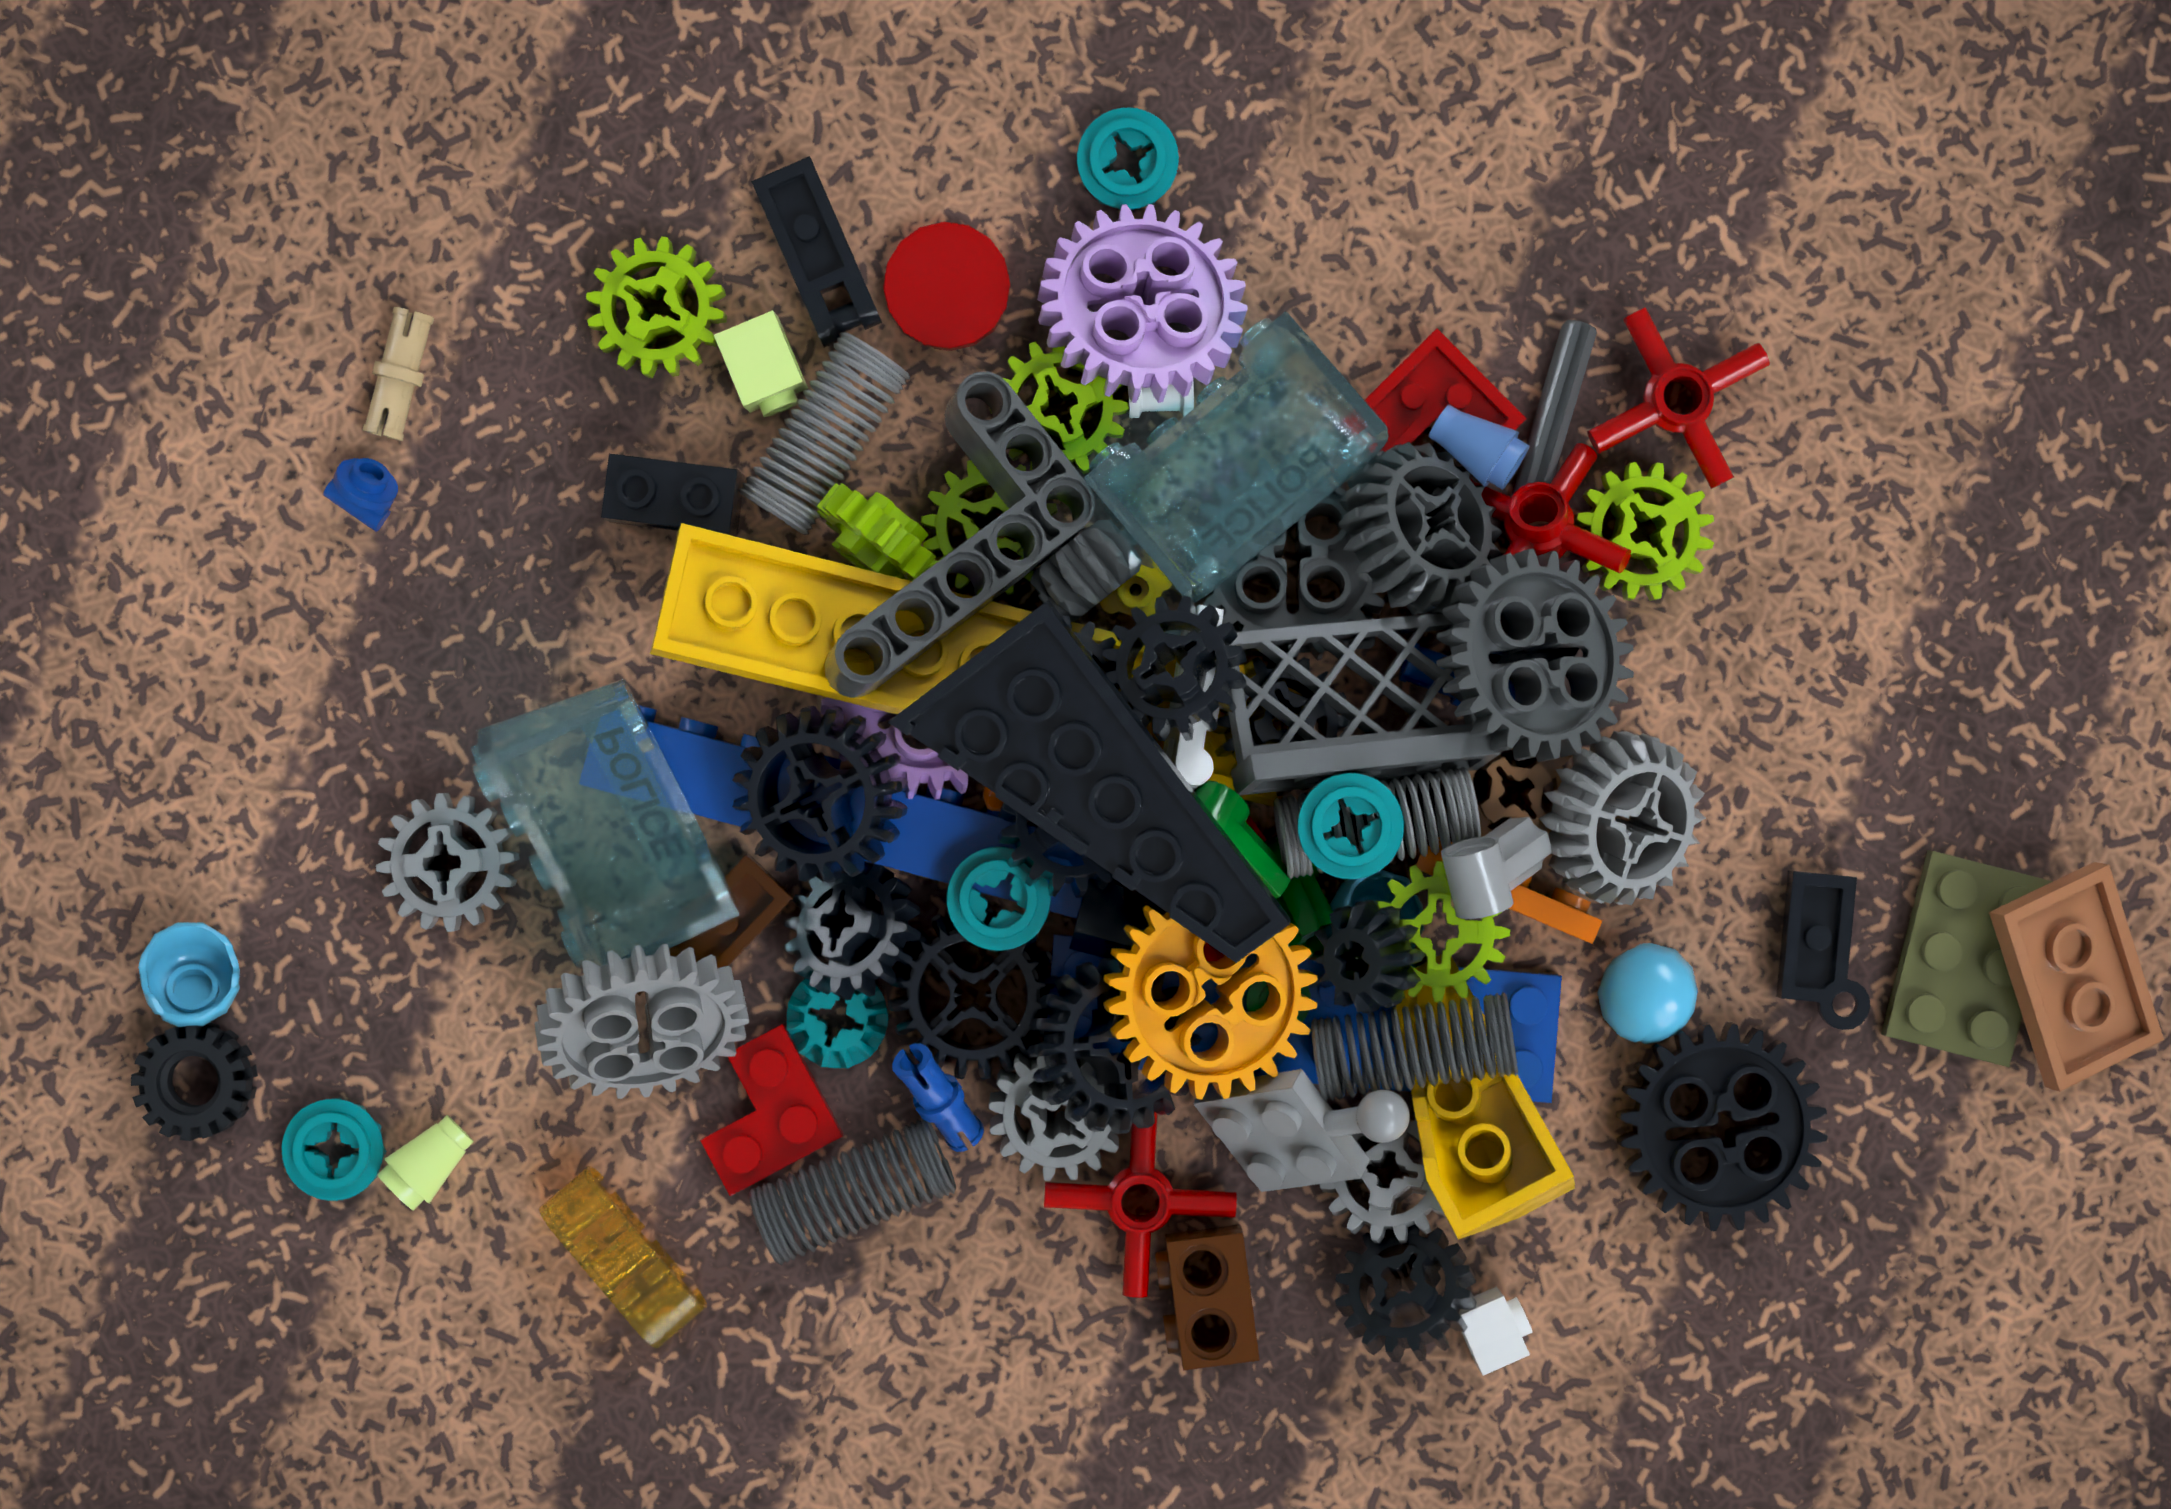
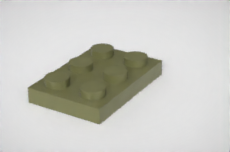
M1927 850L1881 1035L2010 1067L2022 1014L1989 912L2053 881Z

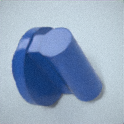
M353 458L339 464L333 479L326 486L323 496L377 532L391 513L389 509L397 496L398 485L388 469L380 462L369 458Z

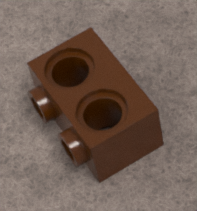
M1241 1225L1165 1234L1167 1251L1155 1252L1159 1290L1172 1289L1175 1314L1163 1315L1168 1354H1181L1183 1371L1260 1361L1244 1235ZM1199 1250L1213 1253L1220 1261L1215 1275L1203 1281L1190 1278L1183 1270L1187 1257ZM1214 1314L1222 1317L1227 1322V1331L1224 1337L1215 1343H1202L1191 1333L1192 1327L1201 1316Z

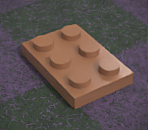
M2093 862L1989 912L2046 1088L2061 1092L2164 1040L2110 865Z

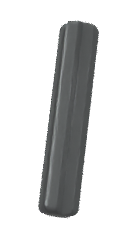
M1567 320L1561 327L1527 440V444L1530 447L1520 464L1512 495L1526 484L1533 482L1550 484L1554 478L1597 335L1596 328L1587 323Z

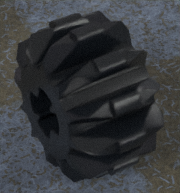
M1373 900L1356 902L1353 907L1347 905L1335 909L1333 913L1329 914L1331 923L1320 926L1314 932L1324 949L1315 951L1309 959L1318 964H1323L1325 973L1316 985L1324 988L1335 986L1334 1005L1345 1007L1354 1004L1357 1012L1362 1013L1377 1011L1381 1006L1385 1008L1393 1007L1405 999L1404 990L1414 988L1421 981L1420 977L1411 967V964L1420 962L1426 954L1418 949H1411L1409 940L1414 937L1418 927L1412 925L1399 927L1401 908L1388 906L1380 909L1378 902Z

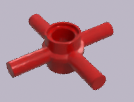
M1646 307L1625 317L1623 321L1652 376L1645 386L1643 402L1587 431L1594 449L1600 454L1656 425L1667 432L1683 434L1711 489L1734 478L1705 420L1712 410L1715 393L1770 365L1768 355L1762 345L1756 343L1701 371L1692 365L1674 362ZM1678 382L1690 390L1693 397V405L1688 414H1677L1667 407L1664 400V390L1668 383Z
M1577 443L1550 484L1545 482L1526 484L1519 488L1512 497L1487 486L1484 488L1481 496L1485 504L1496 508L1491 517L1504 522L1505 534L1511 543L1505 554L1511 553L1513 555L1527 549H1534L1537 556L1550 551H1556L1558 558H1561L1568 550L1617 573L1624 571L1629 562L1631 550L1575 526L1573 511L1568 504L1598 457L1591 447L1583 443ZM1471 480L1474 485H1482L1476 481ZM1536 521L1549 522V524L1544 526L1529 525Z
M1154 1112L1155 1124L1149 1128L1140 1129L1132 1123L1129 1167L1118 1172L1109 1185L1045 1182L1044 1208L1108 1211L1112 1221L1126 1232L1122 1295L1126 1297H1148L1151 1233L1162 1228L1172 1214L1236 1217L1237 1192L1173 1189L1168 1178L1155 1168L1158 1117L1156 1112ZM1136 1184H1145L1152 1187L1159 1196L1155 1209L1146 1215H1134L1128 1212L1122 1204V1197L1129 1187Z

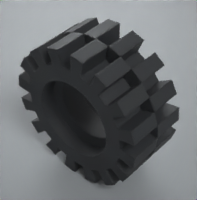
M211 1022L204 1026H176L165 1030V1033L154 1036L146 1043L149 1048L147 1051L139 1053L134 1064L139 1065L140 1069L139 1072L131 1074V1086H139L140 1095L132 1098L136 1108L142 1105L146 1108L148 1113L142 1118L149 1126L157 1123L162 1127L159 1131L160 1134L167 1137L180 1135V1140L192 1141L202 1137L204 1139L220 1133L235 1125L234 1122L246 1114L249 1110L247 1104L249 1100L255 1098L257 1087L252 1086L253 1078L258 1076L257 1066L250 1065L248 1056L252 1055L247 1045L241 1046L236 1041L239 1036L233 1031H223L219 1029L220 1025ZM188 1056H198L206 1059L217 1072V1091L206 1104H189L183 1101L174 1089V1070L178 1063Z

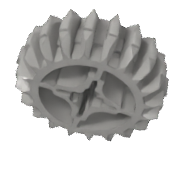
M1614 731L1610 738L1603 736L1601 741L1590 744L1589 751L1582 749L1581 753L1574 754V766L1571 769H1556L1562 782L1557 791L1544 793L1553 803L1552 811L1538 819L1546 828L1551 829L1548 836L1551 844V854L1553 855L1548 865L1557 874L1563 876L1562 881L1570 889L1585 894L1587 898L1599 903L1607 902L1611 904L1614 902L1618 905L1627 904L1632 906L1636 898L1653 899L1656 885L1673 886L1672 870L1674 867H1689L1684 853L1688 846L1700 844L1698 839L1692 834L1695 824L1706 819L1694 806L1705 793L1697 785L1693 784L1697 771L1691 768L1688 763L1683 762L1684 755L1679 753L1675 747L1660 743L1659 738L1642 733L1638 735L1627 731ZM1618 815H1619V816H1622V817H1625V818H1628V819H1629V817H1630V820H1629V821H1625V820L1618 819V818H1616V820H1615V817L1618 816Z

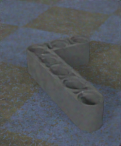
M987 371L976 372L967 376L948 402L944 416L945 425L950 435L1009 509L843 633L828 653L824 664L825 676L830 686L841 695L855 698L872 693L1068 544L1093 516L1095 498L1089 485L1011 386L997 374ZM977 398L984 401L990 407L993 419L981 420L974 417L968 411L965 400ZM1018 449L1029 456L1033 470L1020 471L1015 469L1006 457V450ZM1057 499L1064 502L1072 513V522L1063 523L1055 520L1047 509L1046 500ZM1009 536L1020 543L1024 558L1022 560L1006 558L997 546V537ZM949 573L965 575L974 587V597L962 598L956 596L947 585L946 575ZM910 611L919 616L924 624V635L912 637L902 632L896 623V612ZM848 649L865 651L874 663V672L870 675L853 673L844 661V651Z

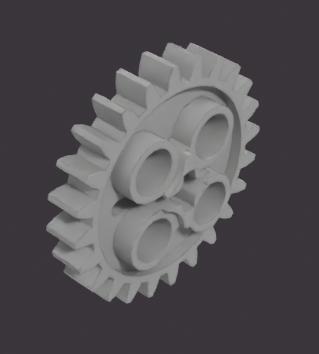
M662 944L654 955L645 956L641 945H636L632 950L631 958L621 959L617 953L611 950L607 952L608 964L602 966L585 960L582 962L583 976L563 973L561 975L563 989L547 988L545 991L547 1004L537 1005L536 1008L538 1021L535 1022V1031L543 1066H552L555 1079L569 1076L570 1088L573 1090L590 1082L592 1096H598L609 1087L616 1089L617 1099H623L631 1088H639L645 1098L651 1095L653 1086L662 1084L669 1092L676 1091L675 1080L685 1078L693 1083L700 1082L698 1072L700 1068L718 1071L721 1069L719 1056L728 1057L736 1055L734 1042L745 1040L744 1025L749 1023L742 983L740 980H734L730 966L717 969L716 958L713 955L704 957L696 962L694 948L691 947L682 951L677 957L670 956L668 944ZM641 991L645 992L646 997L645 1014L649 1036V1050L646 1053H639L638 1047L639 1030L635 995Z

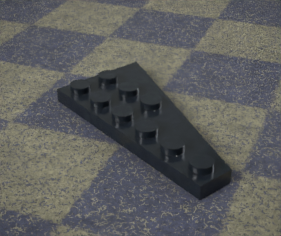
M1049 600L888 722L905 735H912L938 753L937 757L957 771L961 769L993 791L996 798L1081 856L1084 854L1113 874L1112 878L1131 891L1135 889L1170 914V918L1235 963L1283 930L1291 922V918Z

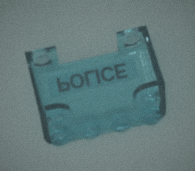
M1287 311L1273 322L1270 318H1265L1251 327L1240 340V345L1244 348L1238 359L1240 371L1229 380L1225 377H1220L1210 383L1196 398L1198 406L1180 421L1173 417L1159 425L1147 438L1146 442L1149 446L1145 450H1142L1136 443L1123 447L1119 442H1115L1103 449L1092 460L1089 466L1092 471L1084 477L1085 482L1094 494L1095 501L1117 526L1127 534L1140 552L1181 598L1188 596L1193 603L1216 589L1364 467L1388 441V428Z
M624 679L477 729L478 744L471 747L472 754L477 763L472 767L475 777L489 802L498 798L501 799L502 811L515 836L518 837L527 833L537 853L529 856V861L542 888L547 891L555 887L565 907L557 910L565 930L560 934L567 952L577 968L582 966V962L585 960L594 962L599 966L608 964L607 952L611 950L617 953L621 959L631 958L632 950L636 945H641L645 956L654 955L662 944H668V947L671 948L739 915L727 880L633 693Z

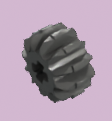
M1111 519L1098 520L1034 570L1030 582L1038 592V598L1043 604L1049 600L1061 616H1069L1070 621L1075 622L1135 575L1140 569L1142 559L1134 548L1135 544L1124 530L1121 531Z

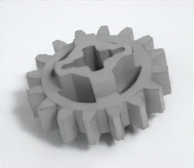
M449 793L436 794L434 809L432 810L423 799L412 801L411 808L414 818L411 820L403 815H394L391 818V822L399 831L397 838H380L378 843L385 850L391 852L390 861L376 864L377 872L392 873L394 881L382 890L384 897L401 894L405 900L401 904L398 914L401 917H407L417 910L421 911L420 927L426 930L433 928L438 922L439 917H443L447 932L460 930L461 915L463 914L473 926L485 922L481 906L486 905L494 910L501 909L505 903L496 892L498 887H513L517 882V879L504 872L505 864L520 860L519 853L504 851L502 842L511 837L513 834L512 829L494 830L491 824L495 820L498 811L491 807L486 808L477 815L474 813L475 797L470 795L463 796L456 808H453ZM459 821L474 829L483 840L486 848H476L462 836V826L459 825ZM431 824V827H428V840L417 853L408 854L417 834L424 827ZM446 845L449 855H459L461 860L460 868L450 870L449 880L447 871L445 869H436L434 864L435 857L445 854ZM488 871L479 891L465 901L467 896L466 885L477 872ZM418 876L433 890V900L437 902L425 897L415 887L411 877Z
M1022 1052L1016 1053L1014 1056L1016 1074L1000 1069L997 1074L996 1084L1003 1092H992L989 1099L988 1109L999 1113L990 1119L989 1129L991 1135L1007 1134L1001 1141L1000 1153L1002 1156H1010L1018 1151L1021 1154L1019 1171L1025 1174L1035 1163L1042 1165L1045 1181H1051L1056 1168H1065L1070 1180H1076L1078 1178V1164L1084 1161L1094 1170L1100 1169L1101 1154L1099 1150L1102 1148L1116 1153L1119 1148V1137L1113 1133L1109 1124L1102 1132L1088 1130L1086 1117L1079 1122H1070L1065 1118V1111L1057 1113L1055 1118L1048 1116L1047 1109L1056 1111L1061 1104L1067 1106L1068 1100L1059 1105H1050L1045 1100L1048 1092L1055 1085L1054 1082L1038 1083L1032 1078L1038 1069L1046 1067L1044 1056L1037 1057L1031 1061ZM1076 1059L1085 1079L1096 1090L1104 1094V1086L1097 1085L1096 1073L1091 1064L1083 1059ZM1015 1105L1021 1107L1020 1113L1031 1120L1030 1130L1027 1134L1017 1120Z
M1416 1119L1413 1123L1409 1121L1406 1131L1398 1139L1388 1143H1379L1365 1152L1370 1161L1361 1179H1354V1181L1365 1183L1370 1190L1369 1211L1354 1200L1347 1181L1320 1184L1323 1192H1337L1339 1195L1328 1207L1334 1216L1342 1215L1347 1211L1352 1213L1348 1220L1347 1229L1354 1235L1367 1224L1371 1226V1240L1374 1243L1380 1244L1386 1230H1393L1398 1241L1403 1244L1407 1243L1408 1240L1407 1227L1416 1224L1427 1235L1431 1232V1227L1426 1216L1431 1211L1445 1216L1427 1183L1424 1165L1413 1163L1407 1154L1409 1137L1420 1143ZM1363 1133L1351 1134L1359 1145L1367 1139ZM1388 1159H1396V1164L1400 1171L1408 1174L1409 1177L1404 1176L1403 1179L1395 1178L1391 1181L1390 1188H1383L1378 1176L1370 1173L1369 1170L1374 1171L1375 1168H1386ZM1413 1193L1425 1195L1412 1209L1396 1215L1398 1203Z

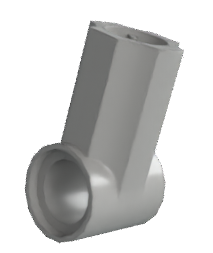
M1530 817L1510 818L1483 837L1462 840L1445 847L1441 851L1456 917L1461 919L1483 918L1510 908L1514 904L1511 890L1541 870L1543 860L1552 853L1547 831L1541 830L1534 825Z

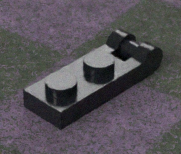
M808 156L751 181L823 347L825 348L837 343V338H841L839 334L860 325H863L864 329L867 330L882 323L811 157ZM845 285L852 301L829 311L822 294Z

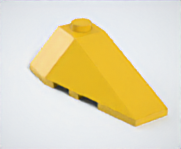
M1441 954L1436 957L1437 964H1441ZM1452 956L1450 975L1459 972ZM1427 962L1415 969L1427 974ZM1423 985L1421 991L1414 998L1408 995V989L1404 990L1405 999L1396 1005L1407 1060L1402 1013L1404 1005L1409 1008L1417 1054L1418 1044L1414 1006L1416 1003L1421 1007L1429 1054L1430 1048L1425 1005L1428 1002L1433 1007L1440 1049L1441 1041L1437 1012L1438 1002H1434L1432 987ZM1454 986L1445 987L1442 1002L1445 1007L1452 1043L1449 1001L1453 999L1456 1003L1463 1037L1460 1000L1462 998L1457 994ZM1468 987L1469 996L1465 997L1468 1002L1475 1037L1472 998L1474 996ZM1482 1012L1483 1021H1484V1026H1485V1031H1486L1485 1015H1484L1483 1012ZM1484 1060L1485 1075L1482 1081L1477 1078L1474 1065L1473 1078L1470 1082L1464 1077L1462 1065L1461 1081L1458 1084L1452 1078L1450 1066V1080L1447 1085L1442 1083L1439 1071L1438 1083L1435 1087L1430 1084L1427 1072L1426 1085L1423 1089L1418 1085L1415 1076V1085L1411 1093L1426 1180L1458 1240L1518 1219L1575 1189L1574 1175L1518 1075L1511 1074L1510 1077L1504 1075L1503 1078L1500 1077L1496 1062V1076L1492 1079L1488 1075Z

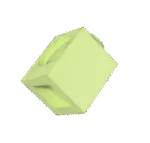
M773 310L714 335L744 408L750 413L761 409L763 417H768L797 405L796 393L808 389V386L781 321Z

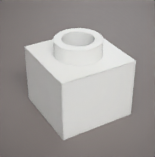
M1496 1286L1474 1296L1477 1301L1476 1308L1460 1309L1459 1314L1468 1326L1466 1331L1461 1333L1476 1366L1483 1376L1530 1355L1522 1337L1533 1332L1517 1297L1506 1301L1504 1295Z

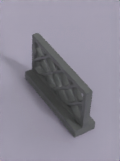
M1443 613L1236 632L1238 636L1230 645L1242 646L1243 649L1256 648L1276 663L1277 666L1262 687H1259L1243 674L1247 681L1246 687L1241 689L1229 688L1228 694L1237 707L1233 713L1228 712L1237 759V766L1231 770L1234 791L1241 796L1315 788L1328 777L1344 773L1363 774L1380 781L1392 778L1399 779L1404 776L1414 777L1415 774L1424 776L1427 772L1436 775L1438 770L1446 773L1448 769L1454 770L1455 767L1460 769L1462 766L1467 768L1468 771L1478 770L1500 755L1501 752L1495 753L1491 750L1493 732L1476 738L1471 735L1473 725L1477 719L1473 713L1464 716L1465 724L1447 726L1426 709L1440 688H1443L1454 679L1450 675L1453 670L1438 667L1437 664L1414 646L1424 632L1454 629L1455 625ZM1412 633L1407 641L1398 635ZM1377 636L1398 653L1383 675L1354 653L1366 637ZM1352 639L1347 647L1338 640ZM1317 642L1338 659L1323 681L1293 659L1303 643ZM1291 645L1286 653L1277 646ZM1405 659L1434 681L1419 703L1390 681ZM1344 665L1348 666L1374 687L1359 709L1329 687ZM1239 666L1232 667L1240 672ZM1284 670L1313 692V695L1298 715L1268 694ZM1460 692L1450 693L1460 702L1464 700ZM1244 693L1252 698L1247 707ZM1381 693L1410 715L1399 731L1387 732L1366 716ZM1320 699L1350 721L1339 737L1325 738L1305 722ZM1258 705H1261L1289 727L1277 744L1253 745L1249 718ZM1417 721L1426 727L1422 729H1412L1414 725L1417 723ZM1357 727L1366 733L1364 735L1351 736ZM1296 733L1306 740L1290 742Z

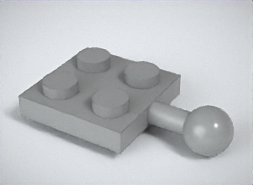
M1302 1069L1280 1072L1275 1078L1269 1074L1254 1077L1255 1090L1251 1092L1238 1080H1232L1230 1097L1227 1099H1223L1217 1093L1213 1084H1208L1202 1100L1195 1099L1193 1103L1211 1126L1215 1135L1221 1139L1245 1170L1250 1180L1255 1183L1261 1192L1361 1179L1370 1159L1351 1134L1363 1133L1368 1139L1378 1143L1392 1142L1403 1135L1410 1119L1406 1102L1401 1096L1390 1090H1376L1367 1094L1361 1100L1358 1107L1332 1110Z

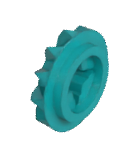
M1118 108L1102 114L1088 126L1078 146L1077 166L1083 186L1087 188L1100 204L1120 210L1124 204H1127L1130 210L1146 207L1148 204L1153 205L1171 188L1178 170L1179 153L1172 132L1157 116L1138 108ZM1118 136L1120 142L1126 144L1130 151H1136L1140 148L1142 151L1149 147L1153 148L1146 152L1145 157L1138 163L1140 183L1137 184L1134 176L1130 177L1125 169L1117 172L1112 170L1106 174L1103 172L1110 168V164L1117 159L1116 142L1113 137Z
M1358 773L1330 776L1319 783L1307 794L1297 817L1300 846L1307 857L1323 872L1342 879L1365 878L1383 869L1396 855L1404 833L1402 810L1394 794L1380 781ZM1339 799H1342L1344 806L1349 807L1353 815L1365 814L1369 816L1373 813L1377 815V818L1368 821V825L1359 830L1361 837L1359 844L1363 851L1361 853H1358L1356 846L1351 845L1345 836L1336 838L1334 836L1324 838L1323 836L1324 833L1332 831L1331 827L1340 822L1338 811L1341 809L1337 802Z
M990 847L971 854L957 867L951 877L947 890V908L955 928L966 940L987 950H1010L1027 943L1041 930L1050 910L1051 896H1049L1047 879L1040 877L1030 887L1025 884L1030 868L1025 863L1016 867H1009L1007 861L1015 851L1012 848ZM1009 872L1013 873L1015 876L1010 883L1013 885L1010 890V896L1018 901V906L1026 909L1024 914L1016 910L1011 912L1007 909H1002L997 917L993 916L989 925L984 923L983 921L987 915L985 910L988 907V900L980 895V891L972 888L974 883L982 887L987 885L996 888L1001 880L1005 881Z
M805 978L793 992L787 1009V1031L794 1041L798 1053L820 1067L846 1069L871 1057L882 1043L888 1027L887 1004L878 986L876 985L874 996L868 997L855 990L852 999L845 1000L847 1004L846 1014L854 1018L856 1023L863 1024L864 1027L863 1029L855 1026L852 1029L843 1027L838 1035L834 1036L830 1045L826 1043L829 1035L826 1033L828 1022L820 1019L818 1014L810 1012V1009H831L835 1005L836 1000L839 1001L841 997L831 992L827 995L810 986V980Z
M339 1097L309 1104L292 1118L283 1136L282 1160L287 1174L299 1189L317 1199L338 1201L359 1194L378 1177L377 1174L387 1152L381 1135L382 1125L371 1117L363 1105L354 1104ZM335 1123H337V1132H340L341 1143L349 1144L351 1148H359V1152H354L351 1155L340 1158L338 1167L334 1169V1176H332L333 1166L330 1165L329 1155L319 1153L317 1149H309V1145L314 1146L329 1140L332 1130L335 1129Z

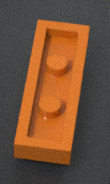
M1438 837L1439 853L1437 855L1432 853L1430 846H1428V854L1424 857L1420 854L1417 846L1416 857L1412 858L1409 866L1416 865L1422 872L1433 876L1436 861H1443L1440 837ZM1532 876L1511 890L1514 904L1508 909L1593 944L1603 920L1586 914L1591 904L1590 901L1555 887L1551 898L1530 890L1528 887Z

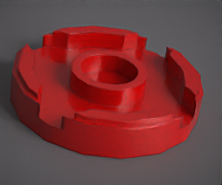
M945 221L920 227L900 241L887 262L883 285L889 313L903 333L926 347L946 351L974 346L991 334L998 326L1007 309L1011 288L1005 258L992 240L969 225Z

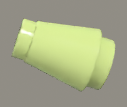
M446 1115L438 1124H434L384 1158L387 1165L377 1176L405 1205L414 1211L424 1200L430 1204L466 1153L465 1150L474 1141Z

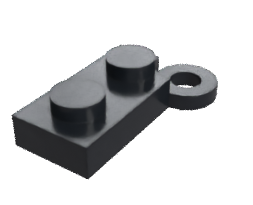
M1788 870L1776 997L1817 1002L1818 1012L1822 1020L1829 1026L1841 1030L1854 1029L1865 1021L1871 1007L1870 997L1865 988L1858 982L1848 979L1857 877ZM1841 992L1850 993L1855 1000L1854 1010L1847 1016H1839L1833 1010V999Z

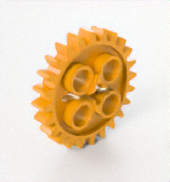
M1146 905L1143 908V912L1149 926L1144 931L1130 925L1124 927L1126 934L1134 942L1131 950L1112 948L1110 954L1124 965L1123 972L1104 975V981L1108 985L1120 990V996L1104 1002V1008L1109 1013L1124 1015V1018L1110 1029L1111 1034L1116 1039L1134 1038L1125 1048L1124 1056L1131 1063L1148 1056L1141 1072L1146 1078L1153 1081L1166 1070L1164 1086L1170 1092L1176 1094L1186 1079H1188L1190 1093L1196 1099L1201 1100L1206 1093L1209 1082L1213 1083L1215 1090L1223 1099H1227L1230 1097L1233 1079H1238L1251 1092L1255 1090L1253 1071L1261 1068L1274 1078L1278 1076L1277 1067L1272 1057L1277 1052L1291 1058L1297 1056L1295 1049L1287 1041L1290 1033L1309 1035L1311 1031L1304 1023L1297 1019L1298 1012L1317 1008V1002L1301 994L1302 987L1309 986L1318 981L1317 975L1309 970L1298 969L1297 967L1312 953L1304 945L1288 946L1299 929L1290 923L1250 953H1254L1257 956V960L1252 966L1240 969L1245 963L1247 956L1237 963L1227 956L1217 961H1206L1203 952L1204 940L1170 918L1168 912L1161 915ZM1164 972H1177L1179 976L1177 993L1167 1001H1154L1151 995L1154 980ZM1209 979L1218 984L1215 989L1220 996L1212 1004L1204 999L1206 994L1201 987ZM1265 981L1269 988L1267 1002L1256 1011L1246 1012L1242 1004L1245 990L1255 982ZM1182 1014L1177 1020L1175 1027L1170 1030L1164 1028L1166 1020L1171 1016ZM1204 1023H1216L1218 1036L1214 1045L1204 1052L1192 1051L1190 1039L1195 1029Z

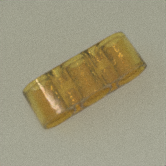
M587 1166L539 1207L541 1217L635 1331L649 1345L656 1349L660 1348L705 1310L707 1302L698 1288L691 1291L684 1283L682 1278L686 1274L657 1240L651 1243L641 1232L645 1225L617 1192L614 1191L610 1195L600 1182L604 1177L592 1166Z

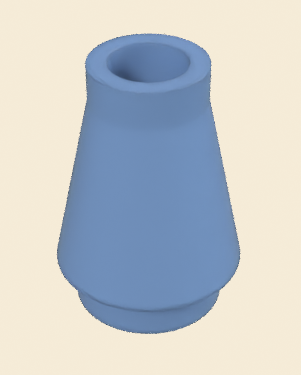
M1449 404L1442 411L1429 434L1430 439L1439 443L1484 487L1492 483L1501 490L1512 479L1530 447L1518 439L1519 431L1464 413Z

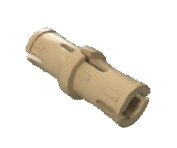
M394 307L392 312L394 315L382 362L375 361L372 374L378 377L366 423L363 424L362 431L381 436L386 415L389 411L383 435L390 439L403 441V431L415 386H422L424 374L419 372L430 326L433 324L434 318L415 311L410 332L407 336L413 313H410L408 309Z

